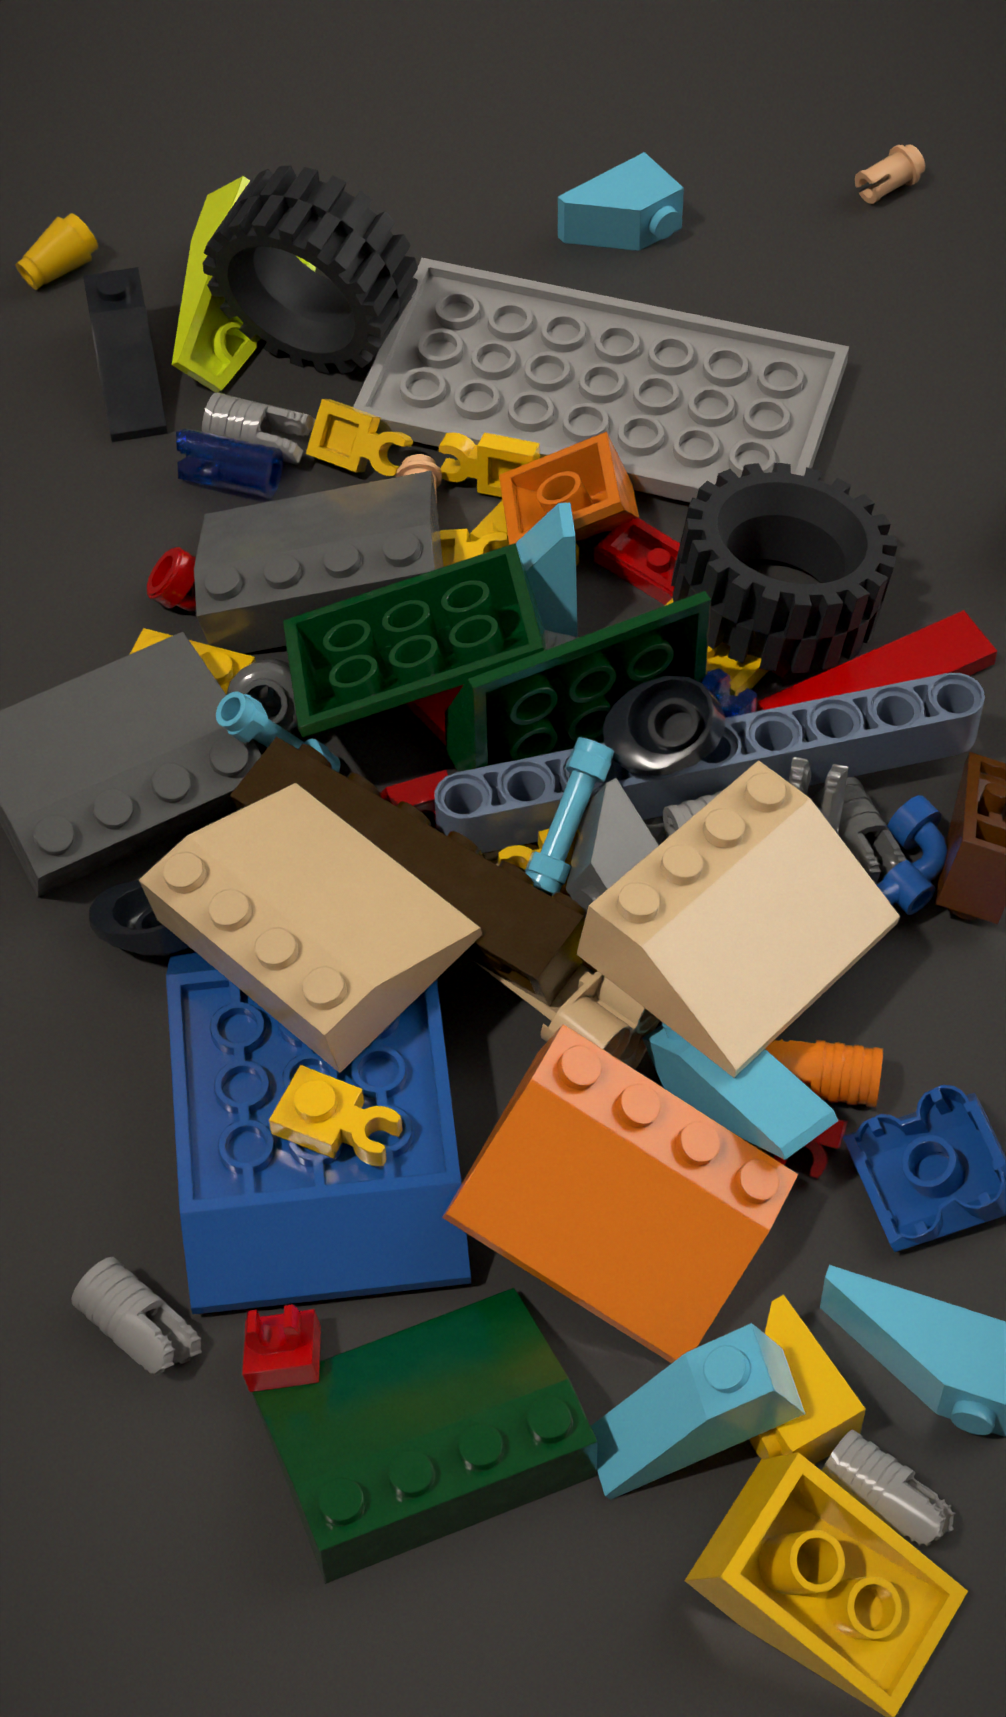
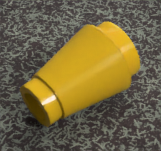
M70 213L64 219L56 217L24 254L23 258L16 263V268L26 283L37 290L43 284L46 285L92 260L91 254L98 249V243L91 230L77 215Z

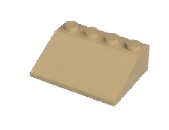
M758 760L588 906L577 955L734 1078L898 923L900 915L813 801Z
M297 783L187 835L139 879L159 922L339 1073L482 935L481 928Z

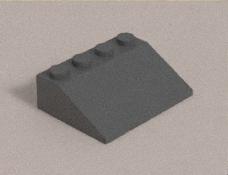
M432 471L204 514L194 566L196 616L208 644L242 654L286 646L283 620L444 567Z
M184 632L0 710V823L37 897H41L237 808L230 795L258 761L261 754L253 739L250 742H241L228 734L227 729L218 724L216 710L226 694Z

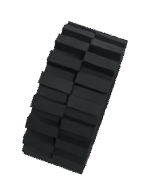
M291 165L279 166L274 174L269 169L258 173L254 181L250 180L206 244L204 254L208 256L202 263L203 272L213 276L207 286L212 296L225 298L220 309L228 319L238 316L243 322L239 330L250 340L256 334L264 339L267 343L263 349L277 356L279 351L282 350L290 354L291 364L304 368L308 361H312L316 371L330 373L334 365L337 366L341 373L352 372L357 364L363 368L370 363L373 356H376L417 288L418 279L413 278L418 270L416 258L405 256L411 245L404 234L393 235L390 230L395 221L386 211L376 215L368 208L373 199L361 190L356 198L345 192L346 181L332 175L327 183L322 182L319 179L318 170L307 167L302 169L298 177ZM296 256L314 265L330 279H327L311 270L304 263H302Z
M759 463L747 464L743 467L741 477H738L731 469L718 473L715 485L707 480L699 488L697 498L692 497L672 575L671 586H675L672 596L673 601L676 602L706 591L711 599L708 646L715 649L722 642L730 646L728 658L744 663L747 655L761 658L759 669L775 672L779 661L790 662L792 673L808 672L812 660H817L823 670L835 667L838 664L840 654L850 660L860 652L862 642L868 644L874 633L897 557H894L898 547L896 535H888L891 524L885 514L871 516L875 503L869 497L862 494L853 499L849 496L851 488L849 483L839 478L832 485L820 481L822 471L806 467L804 476L791 474V464L774 463L772 472L768 473L763 472ZM760 559L785 562L808 572L821 584H796L780 581L760 574L742 562Z

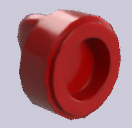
M174 547L165 552L153 567L147 582V595L149 598L165 608H173L177 605L186 611H195L194 566L196 557L181 547ZM192 587V594L189 596L187 593Z

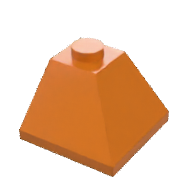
M607 431L499 475L509 545L516 543L558 503H571L575 541L589 538L604 531H612L619 525L639 518L632 482Z

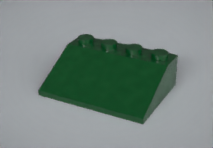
M516 543L283 620L297 723L302 737L463 685L469 678L546 650L545 632L537 602Z
M706 591L469 678L444 713L446 751L457 771L461 772L574 749L578 737L604 743L603 725L606 716L622 696L644 682L664 676L690 677L705 685L711 599Z
M515 1288L320 1361L318 1383L252 1392L325 1584L597 1476L598 1441L567 1374Z

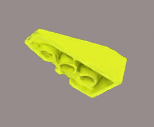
M244 176L208 194L191 239L172 358V366L215 393L224 389L257 348L256 343L261 338L256 334L250 340L239 330L243 322L238 316L228 319L220 309L225 298L212 296L207 284L213 276L204 274L202 264L208 256L204 254L206 244L250 182ZM296 256L307 267H309L314 272L316 271V267L314 265Z

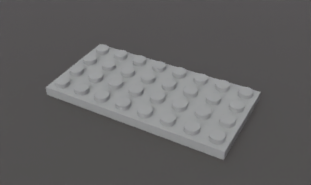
M421 258L418 270L413 278L418 279L417 288L412 295V299L379 349L353 408L381 417L376 432L378 434L383 432H402L410 436L414 442L439 447L446 433L463 434L470 438L474 444L478 445L485 432L540 443L539 458L607 431L632 482L633 490L691 502L692 497L697 498L699 488L707 480L715 485L718 473L731 469L738 477H741L743 467L747 464L759 463L764 473L772 472L774 463L791 464V474L804 476L806 467H813L847 365L849 346Z

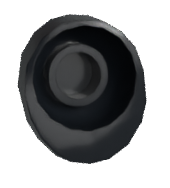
M664 676L638 685L628 691L614 704L604 721L605 746L614 750L612 760L627 771L646 776L668 775L697 764L716 749L724 734L725 716L719 701L702 683L690 677Z
M139 880L107 888L95 898L90 906V927L100 939L113 947L145 956H169L190 948L157 920Z

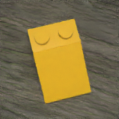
M799 1452L760 1460L684 1580L742 1628L885 1717L896 1716L968 1593L963 1586Z

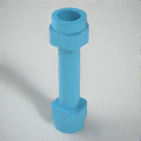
M231 692L219 703L216 710L218 724L227 729L228 734L239 741L246 743L254 739L266 748L269 747L276 737L297 749L302 744H307L320 752L331 763V769L339 773L340 761L336 755L329 751L327 746L316 739H308L306 742H303L268 719L262 704L250 695Z
M578 737L565 767L567 771L571 772L543 847L541 852H532L525 869V873L534 882L533 887L550 896L554 892H560L562 885L565 884L571 865L565 863L567 854L596 782L602 783L605 781L614 754V750L587 738Z

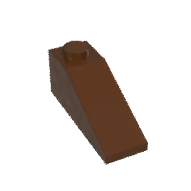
M972 752L968 753L963 768L946 840L948 848L946 861L942 872L938 875L936 897L937 905L948 908L950 912L964 919L977 920L980 918L998 924L1006 906V763Z

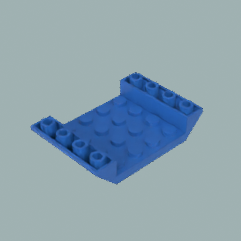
M194 952L170 955L166 982L179 1209L192 1314L471 1283L467 1234L442 1218L461 1186V1176L437 979L339 1073L199 954ZM300 1065L363 1089L364 1104L362 1109L372 1106H385L395 1110L401 1116L402 1132L399 1137L390 1135L385 1131H376L368 1137L372 1141L385 1145L387 1160L384 1166H372L364 1163L355 1154L353 1146L343 1142L333 1159L271 1134L269 1119Z

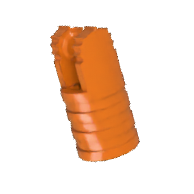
M783 1039L780 1041L774 1040L765 1048L822 1100H828L831 1103L843 1102L847 1103V1105L857 1106L858 1104L876 1108L883 1048H866L862 1045L850 1046L839 1042L827 1043L823 1040H816L815 1043L794 1040L785 1042Z

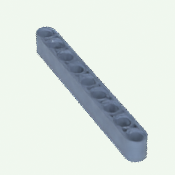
M945 673L725 718L724 734L716 749L697 764L668 775L646 776L629 772L611 759V765L605 781L595 783L589 801L607 782L617 778L637 812L645 820L663 816V810L667 806L679 805L684 801L696 800L699 797L714 795L716 792L723 791L758 760L789 782L793 757L808 759V762L811 763L810 786L824 783L833 764L848 766L847 777H853L959 755L967 752L975 744L985 700L984 690L979 682L969 675ZM573 749L456 772L446 776L438 783L435 790L436 830L446 836L451 831H456L471 840L482 853L514 845L538 842V832L550 829L570 778L571 772L567 771L565 767Z

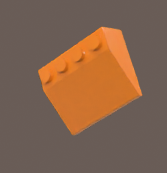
M563 1024L535 1056L442 1218L672 1364L683 1354L697 1348L768 1235L798 1174Z

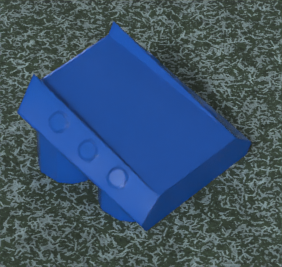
M940 1085L923 1094L918 1102L916 1112L898 1118L892 1115L879 1114L864 1121L856 1132L843 1135L849 1153L894 1252L1006 1216V1156L975 1093L965 1095L962 1090L955 1086Z

